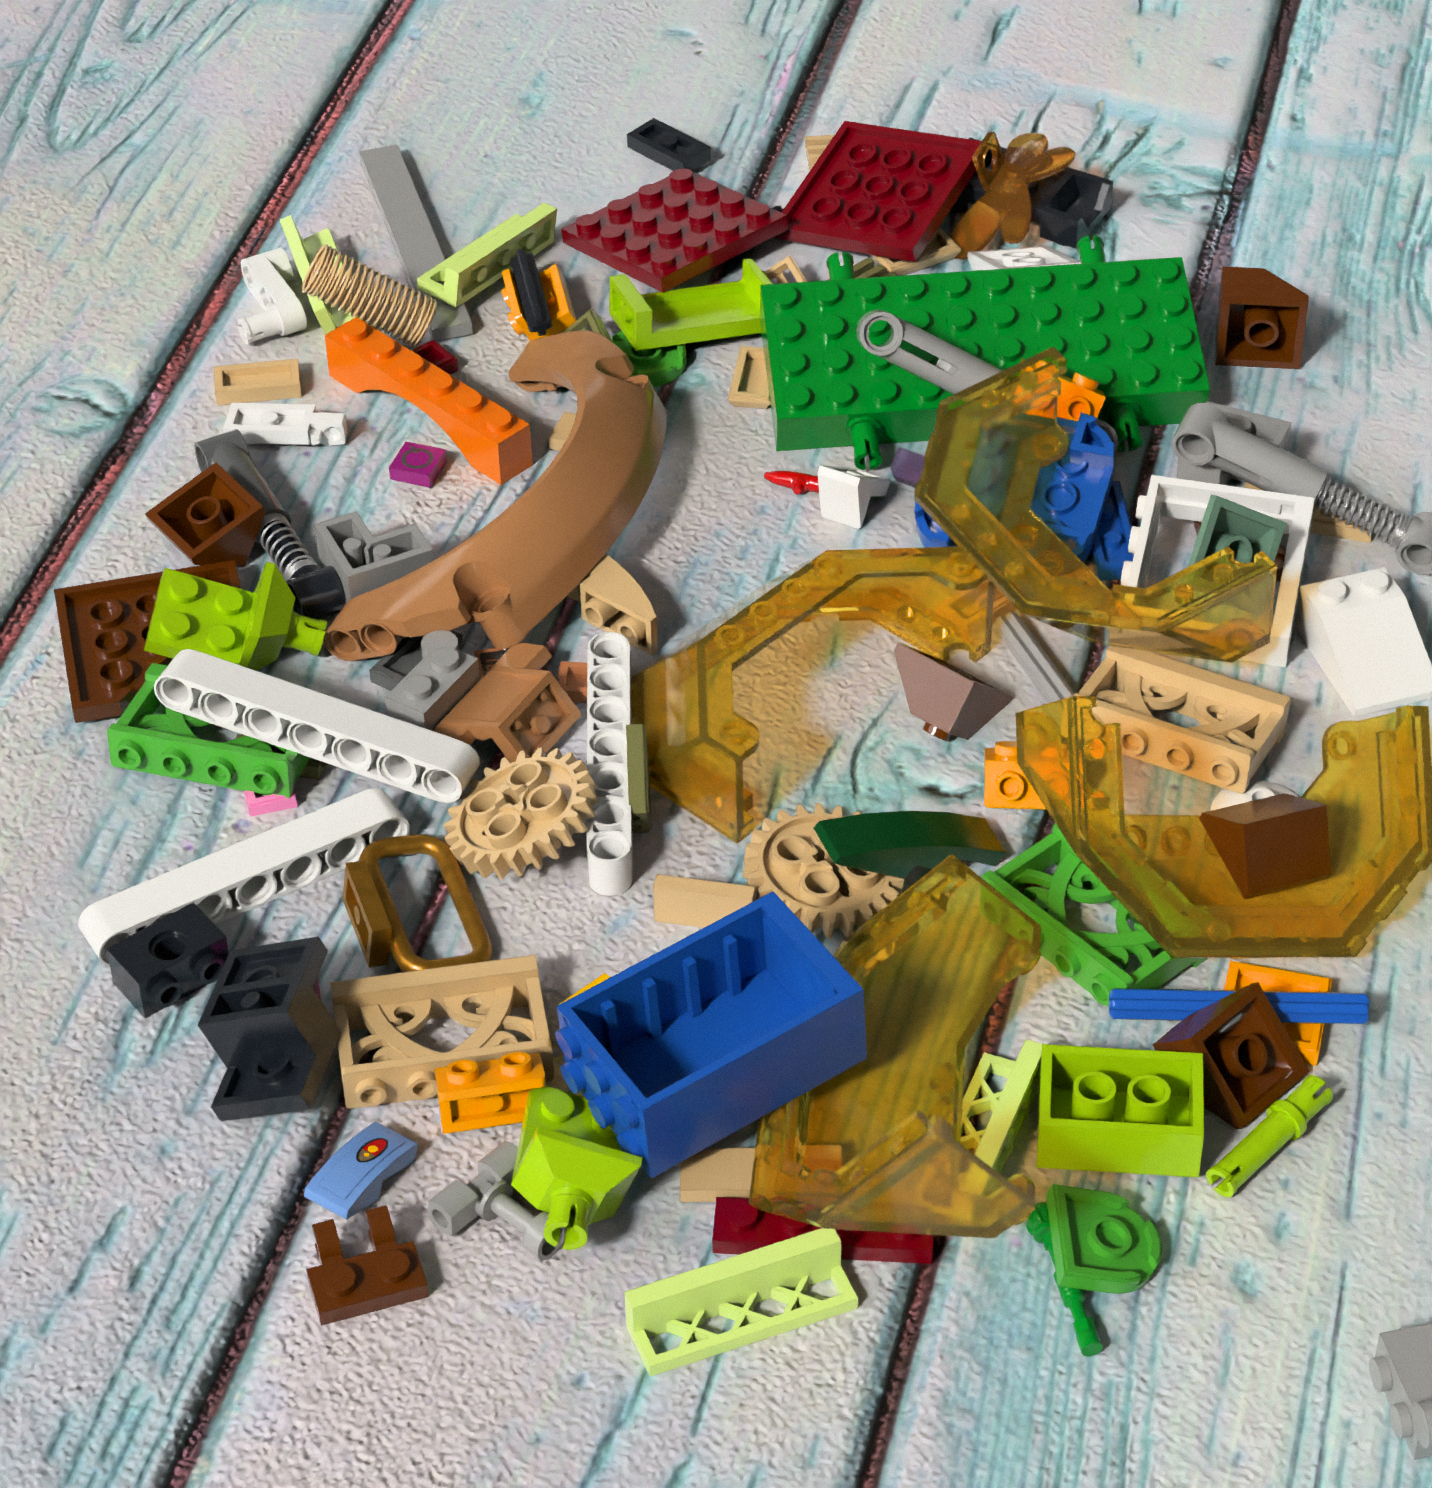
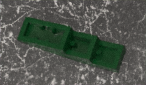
M894 811L864 813L822 820L813 828L834 864L905 879L916 865L950 873L961 859L996 866L1007 853L985 818L950 812Z

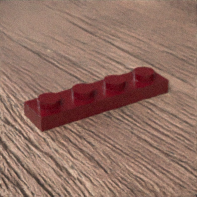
M716 1197L712 1238L713 1253L740 1255L833 1225L841 1239V1260L932 1264L934 1207Z

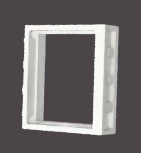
M1151 475L1147 496H1138L1136 519H1142L1140 527L1132 526L1128 553L1134 554L1133 562L1124 561L1121 588H1127L1125 597H1116L1113 623L1121 624L1120 643L1286 667L1310 537L1315 498ZM1217 495L1287 523L1283 534H1289L1272 629L1141 610L1161 516L1202 522L1210 496Z

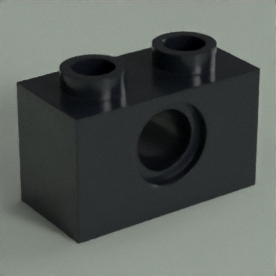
M193 902L107 948L113 984L146 1019L158 1011L172 1006L178 1000L207 984L217 981L229 955L225 934Z

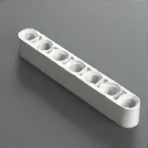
M604 632L595 635L588 643L587 770L597 785L598 789L594 792L599 799L598 803L591 806L596 814L595 817L587 819L588 879L590 887L596 893L605 896L620 895L626 892L633 882V831L631 805H629L626 740V725L632 724L630 644L624 635L616 632Z
M181 650L161 673L154 685L155 695L165 707L173 711L293 752H298V754L438 802L452 803L458 800L480 765L479 756L476 751L463 741L196 650Z
M380 788L367 789L96 901L82 912L78 926L101 963L110 966L107 948L193 902L216 925L344 871L346 863L359 861L363 849L373 841L408 835L410 825L385 791Z

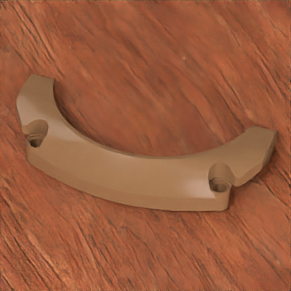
M564 332L530 341L510 368V381L515 382L517 386L529 392L553 391L563 386L577 395L575 422L560 452L543 474L518 500L476 534L449 552L406 576L347 601L325 633L323 642L328 651L344 661L385 656L395 651L404 636L410 638L425 636L432 631H451L464 624L477 622L482 626L494 648L504 650L521 642L529 634V631L543 620L605 555L636 513L653 480L664 447L668 413L648 376L636 375L629 377L635 368L627 354L597 332Z

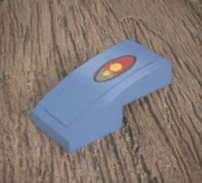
M375 1121L351 1138L322 1166L305 1187L304 1197L347 1220L379 1200L382 1181L415 1162L418 1143Z

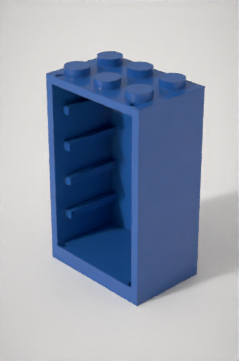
M774 891L556 1006L560 1029L555 1032V1036L560 1049L564 1053L565 1064L561 1065L560 1069L567 1086L574 1094L581 1092L585 1096L596 1122L602 1128L609 1126L616 1134L621 1151L642 1157L641 1166L651 1178L867 1059L864 989Z

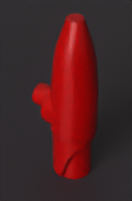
M791 471L765 472L764 479L776 485L790 488L795 494H803L806 491L819 493L818 476Z

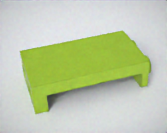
M752 258L743 260L742 279L740 281L669 290L664 293L640 294L626 274L610 276L609 314L636 351L762 333L760 324V285L772 283L768 279L767 274L758 267Z

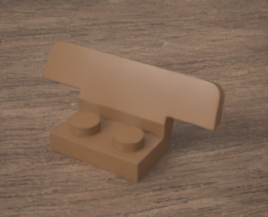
M518 643L511 646L432 731L458 739L469 745L476 739L483 741L492 738L508 761L512 763L516 761L520 751H524L527 758H531L534 752L542 747L545 754H547L582 714L551 671L540 670L552 657L548 649L543 645Z

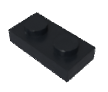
M655 118L627 134L628 148L672 171L677 169L694 171L711 160L710 146Z

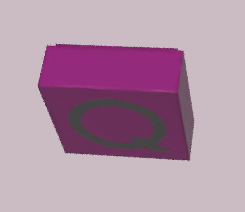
M406 441L389 466L390 479L431 487L447 462L446 450Z

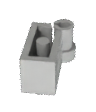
M446 630L432 631L421 640L422 660L385 696L387 716L432 731L480 680L478 658L459 651L458 638L455 634Z
M1432 1323L1379 1333L1375 1358H1371L1369 1362L1370 1376L1374 1388L1377 1392L1385 1393L1390 1405L1389 1414L1393 1431L1398 1439H1405L1413 1459L1431 1457Z

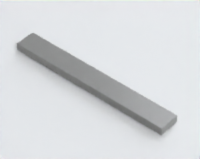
M398 145L359 151L361 166L410 287L414 289V292L420 291L421 295L426 294L429 298L432 297L433 300L436 299L437 301L436 312L428 328L431 339L441 341L473 334L472 321L464 303L454 308L417 289V278L446 259ZM439 281V282H438V283L444 285V281Z

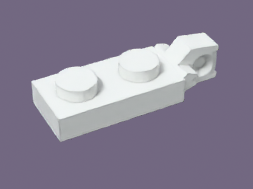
M231 403L223 427V433L238 429L247 445L285 444L295 446L317 445L320 443L324 446L342 445L346 442L348 430L345 413L317 411L314 404Z

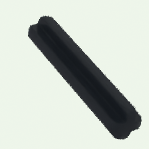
M519 249L516 251L517 255L511 257L510 263L527 327L530 332H538V336L546 335V330L552 327V319L533 253H525L524 249Z

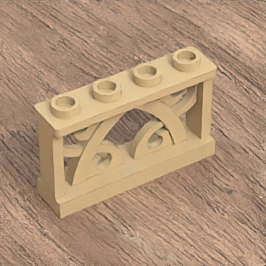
M1113 641L1106 650L1105 659L1081 690L1071 697L1066 735L1243 794L1274 745H1278L1284 737L1291 697ZM1167 709L1195 718L1203 726L1183 728L1156 719L1149 710Z
M536 955L330 982L335 1023L341 1031L337 1042L345 1105L348 1109L438 1097L434 1068L446 1067L457 1060L479 1062L500 1059L503 1055L511 1052L540 1053L546 1082L554 1079L552 1045L540 987ZM529 1006L531 1020L510 1016L512 1008ZM451 1017L459 1024L470 1028H477L464 1042L451 1051L444 1053L421 1046L408 1038L423 1029L429 1019ZM364 1028L369 1030L371 1035L351 1045L350 1030ZM503 1030L522 1032L532 1041L517 1042L514 1035ZM383 1047L374 1054L372 1063L358 1064L361 1057L368 1051Z

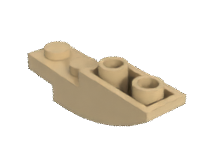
M605 553L592 570L567 596L581 602V616L583 620L606 632H616L624 635L631 646L652 656L658 651L657 616L652 604L630 573Z

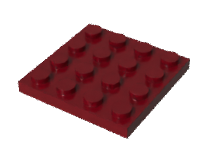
M844 121L781 212L787 215L788 230L776 235L775 238L916 262L985 158L987 151L984 141Z
M677 169L672 171L668 177L654 184H646L640 187L637 192L623 199L613 200L606 207L592 214L578 217L576 222L561 228L564 244L664 293L788 230L786 214L770 208L766 204L759 203L744 196L742 193L733 191L689 169Z

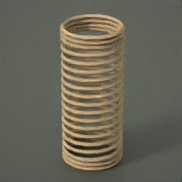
M328 244L323 245L316 254L302 285V292H306L307 295L310 294V297H315L318 294V301L325 297V304L330 303V301L332 307L338 304V311L344 309L345 314L351 312L352 318L358 315V318L364 319V322H371L372 327L378 325L379 331L384 329L385 334L391 332L392 338L398 335V341L403 340L404 344L407 343L411 347H415L420 343L433 320L437 308L436 299L433 300L432 297L429 298L426 294L421 295L420 291L414 292L413 288L408 289L407 284L401 285L400 281L394 282L393 277L388 279L387 274L381 275L380 271L374 272L373 267L368 268L367 264L361 265L360 260L354 262L353 257L348 258L347 254L341 255L340 250L336 251L335 248L328 247ZM344 258V262L338 270L339 264L341 260ZM351 261L350 267L345 273L347 264ZM358 264L357 270L352 276L354 267ZM364 269V273L358 280L361 270ZM371 272L369 279L366 281L367 275ZM377 276V280L372 286L373 280ZM384 279V283L379 288L381 281ZM391 282V286L386 291L387 285ZM398 285L397 290L393 294L394 287ZM404 289V293H403L402 296L399 298L400 293H401V290ZM411 292V296L406 301L408 293ZM418 295L417 300L413 304L414 297Z

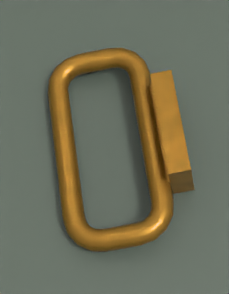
M426 834L383 838L373 841L366 846L359 857V861L346 863L342 900L368 968L388 965L389 952H392L394 960L404 972L490 960L493 952L488 932L458 861L449 849V845L441 839ZM410 854H426L436 860L471 944L472 952L462 956L434 960L423 959L415 955L378 862L381 859Z

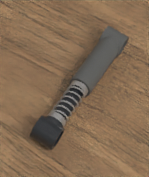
M235 429L195 442V455L201 472L217 462L264 507L266 514L255 543L262 545L266 550L267 555L276 564L294 594L293 611L299 615L315 619L342 610L346 604V599L336 571L332 566L323 568L318 566L314 558L310 556L309 551L306 550L304 544L301 543L300 538L296 536L295 531L291 528V518L250 458L247 444L241 432Z

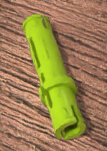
M1308 1075L1302 1081V1084L1285 1100L1275 1101L1267 1109V1117L1215 1166H1212L1206 1172V1178L1210 1185L1219 1177L1224 1179L1214 1190L1221 1196L1232 1197L1237 1192V1189L1288 1140L1298 1139L1307 1130L1306 1123L1333 1100L1330 1087L1326 1088L1319 1096L1315 1094L1326 1082L1318 1076Z

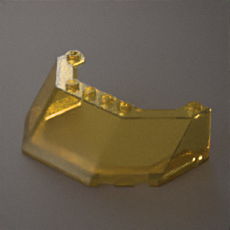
M1054 347L940 401L936 413L935 428L933 434L930 435L924 456L923 471L914 492V500L1021 614L1098 645L1229 663L1270 643L1277 565L1263 551L1255 554L1254 562L1241 563L1234 559V551L1230 547H1226L1148 588L1113 584L1112 590H1109L1031 509L1040 469L1064 457L1069 448L1068 435L1057 424V399L1061 395V381L1058 379V376L1066 373L1067 359Z
M959 546L826 550L758 587L632 676V724H643V727H646L649 744L650 787L738 844L754 830V817L746 813L753 807V793L743 787V761L758 749L760 738L758 728L752 722L734 712L732 671L798 623L811 622V615L839 614V621L871 620L922 652L936 656L945 662L949 660V652L962 649L969 651V659L976 663L991 652L995 567Z
M1071 696L1015 713L1017 764L1074 853L1171 958L1357 957L1368 943L1365 940L1380 921L1386 920L1408 893L1406 888L1420 871L1426 870L1432 863V761L1428 706L1407 705L1396 708V712L1361 721L1336 722L1326 729L1322 738L1323 770L1300 798L1327 805L1331 875L1326 880L1246 900L1199 820L1201 815L1125 814L1121 724H1102L1095 719L1092 713V708L1097 707L1095 696Z
M953 854L949 855L844 939L833 957L864 989L867 1059L759 1118L749 1204L757 1210L825 1229L996 1238L1012 1225L1023 1223L1031 1215L1032 1211L1035 1210L1036 1188L1030 1179L1023 1174H1016L1008 1179L1004 1178L961 1145L960 1140L965 1047L1002 988L1019 974L1025 975L1037 965L1041 956V951L1039 950L1041 945V925Z

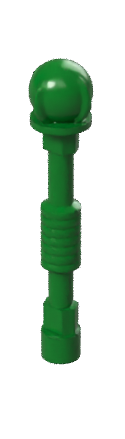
M1039 1202L1029 1210L1026 1227L1028 1232L1034 1237V1240L1043 1244L1045 1250L1049 1251L1055 1267L1047 1202ZM1055 1271L1053 1276L1063 1304L1066 1308L1070 1309L1073 1316V1328L1082 1355L1089 1357L1100 1353L1103 1345L1092 1318L1086 1314L1083 1306L1085 1296L1082 1289L1058 1286Z

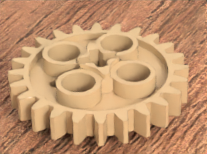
M541 747L534 752L531 758H527L525 752L520 751L515 762L509 763L505 757L502 758L500 768L496 771L488 767L484 768L485 778L482 781L471 779L469 785L472 790L470 793H462L458 799L461 805L448 808L447 812L452 819L444 823V827L448 832L444 838L459 865H464L470 874L478 870L482 878L486 879L495 871L499 879H504L509 870L514 868L518 877L522 876L528 864L532 863L539 870L542 868V858L547 855L556 860L560 858L557 849L561 845L573 847L575 843L571 837L572 834L584 833L588 830L583 820L593 818L596 815L591 806L599 802L594 792L598 789L584 762L581 759L577 761L572 752L563 756L559 748H555L546 756Z
M817 803L814 813H808L799 804L796 806L795 816L793 817L782 809L778 810L777 822L765 818L762 830L754 829L751 842L746 844L742 877L748 879L747 886L755 887L756 900L774 891L811 933L814 932L815 928H822L827 939H831L833 930L836 928H840L846 937H852L855 924L865 932H868L871 928L872 919L880 923L885 922L887 910L894 911L896 909L898 897H901L904 879L834 864L813 829L819 821L843 817L842 807L837 805L832 814L825 813L821 803ZM857 811V812L853 813L852 815H858V814H861V813Z

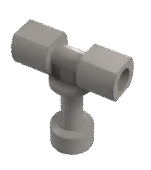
M508 1141L502 1142L478 1161V1175L465 1184L459 1180H454L428 1201L429 1220L438 1230L449 1236H453L478 1215L486 1221L494 1220L499 1216L523 1233V1247L540 1260L550 1259L560 1250L564 1242L566 1232L564 1227L560 1229L559 1241L556 1247L550 1245L545 1240L543 1232L548 1219V1212L544 1211L536 1216L512 1199L513 1186H511L518 1147Z

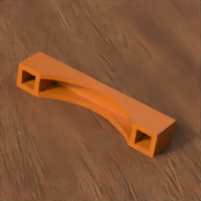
M358 317L345 322L325 335L330 377L356 393L365 390H383L413 403L447 433L473 468L502 485L533 465L530 424Z

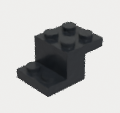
M319 936L230 951L198 1023V1027L227 1067L211 1105V1109L220 1121L296 1112L311 1108L341 1033L313 990V986L328 953Z

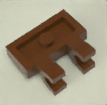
M387 1205L366 1210V1218L370 1228L368 1236L373 1251L346 1259L342 1255L334 1220L331 1219L312 1224L316 1240L315 1250L320 1265L308 1268L306 1272L321 1326L429 1297L428 1284L414 1241L397 1245Z

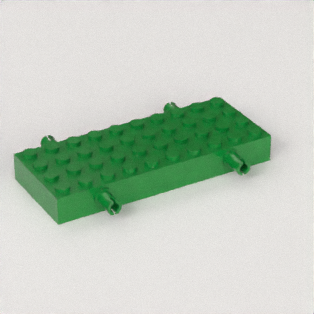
M1093 235L1094 249H1091L1089 236L1081 238L1077 243L1081 264L855 279L853 256L847 252H842L844 265L840 266L839 254L836 252L831 254L826 261L830 280L760 285V324L776 451L853 446L855 466L861 470H866L865 457L868 455L871 470L877 468L883 461L879 444L939 440L941 435L940 422L946 412L949 410L953 413L961 406L970 404L908 371L871 354L861 346L856 334L858 321L867 312L878 309L888 311L1002 369V377H1006V382L1012 380L1013 385H1015L1017 380L1015 374L1022 358L1032 362L1035 355L1059 365L1056 373L1073 379L1075 372L1100 382L1097 390L1102 391L1106 399L1097 419L1106 422L1114 428L1118 436V451L1125 452V439L1128 442L1129 452L1134 451L1142 445L1139 426L1180 424L1191 405L1206 403L1209 398L1210 387L1182 257L1106 262L1103 239ZM884 320L872 323L868 330L869 340L876 345L887 342L891 335V327ZM902 339L900 348L936 365L939 360L938 357Z

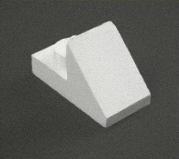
M820 465L818 470V486L822 517L860 529L863 525L870 497L886 496L891 479L853 467Z

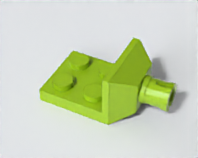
M266 561L254 592L164 568L144 651L173 659L181 650L191 649L257 671L277 660L282 647H290L318 656L326 632L324 630L327 627V621L299 615L293 611L295 596L274 563Z
M546 1085L542 1088L530 1089L528 1093L511 1186L536 1209L549 1213L543 1235L550 1245L557 1246L560 1229L564 1227L566 1232L562 1249H578L587 1242L588 1225L615 1215L641 1167L642 1157L621 1151L616 1134L609 1126L602 1128L596 1122L589 1108L588 1100L585 1097Z

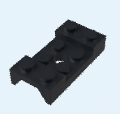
M984 142L987 154L950 211L968 215L977 204L982 205L989 210H998L1020 217L1025 221L1040 223L1041 238L1054 241L1062 246L1077 248L1078 241L1087 236L1111 209L1113 181Z

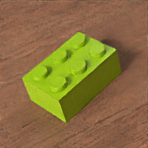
M1042 1044L1036 1168L1199 1178L1204 1139L1203 1053Z

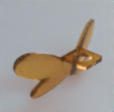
M988 132L972 156L974 166L986 194L966 212L950 237L961 248V252L955 258L961 260L968 259V252L981 251L1000 229L1003 239L1007 243L1017 244L1021 242L1029 231L1032 217L1031 199L1027 184L1050 177L1068 167L1075 159V151L1068 147H1057L1048 150L1049 143L1045 135L1025 133L1017 136L1009 143L1004 158L996 133ZM989 148L992 151V170H987L985 167V156Z

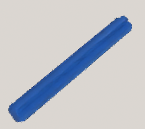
M1114 988L1110 990L1108 1008L1110 1018L1182 1021L1187 1016L1236 991ZM1264 991L1282 1023L1365 1024L1368 1021L1369 1000L1368 996L1364 993Z

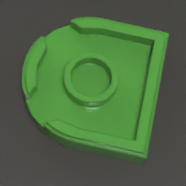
M1057 1184L1051 1185L1046 1194L1058 1286L1113 1294L1129 1293L1144 1286L1153 1275L1162 1256L1161 1238L1152 1221L1148 1220L1146 1223L1138 1213L1127 1206L1130 1201L1119 1195L1105 1191Z

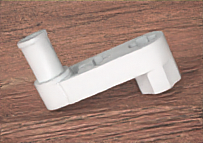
M280 247L242 259L241 270L244 281L249 291L265 310L264 312L237 320L239 333L244 343L250 344L253 341L277 333L285 336L306 329L307 319L302 304L287 284L293 279V271L284 249Z

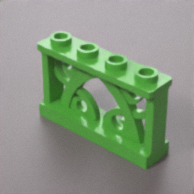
M151 663L145 672L144 684L117 723L111 724L107 730L110 761L114 767L236 790L254 791V793L263 795L275 794L290 798L294 791V784L304 770L308 760H310V757L298 754V752H293L249 736L221 743L198 739L189 727H201L211 723L173 711L165 707L155 695L154 685L167 665ZM271 747H276L285 754L274 753Z
M1067 816L1053 825L1050 835L996 871L989 870L981 876L980 907L990 920L1000 923L1017 936L1024 946L1038 952L1051 962L1063 976L1073 979L1090 992L1094 999L1102 1005L1108 1006L1110 990L1114 988L1157 989L1189 965L1196 968L1209 958L1213 923ZM1053 864L1058 866L1053 876L1043 872ZM1031 883L1041 885L1049 890L1047 891L1041 887H1028L1024 889V894H1022L1017 888L1023 884ZM1083 885L1087 887L1089 890L1082 889ZM1026 896H1029V897L1034 898L1035 901L1032 902V901H1031L1029 898H1027ZM1068 898L1087 904L1107 902L1117 910L1115 925L1118 933H1094L1069 928L1065 914V899ZM1128 919L1134 922V931L1129 927ZM1167 947L1163 952L1154 958L1152 957L1150 951ZM1135 954L1142 966L1129 975L1125 972L1128 967L1129 955ZM1113 962H1117V963L1121 964V965L1123 966L1124 970H1122L1120 967H1118V966H1117L1116 964H1114Z

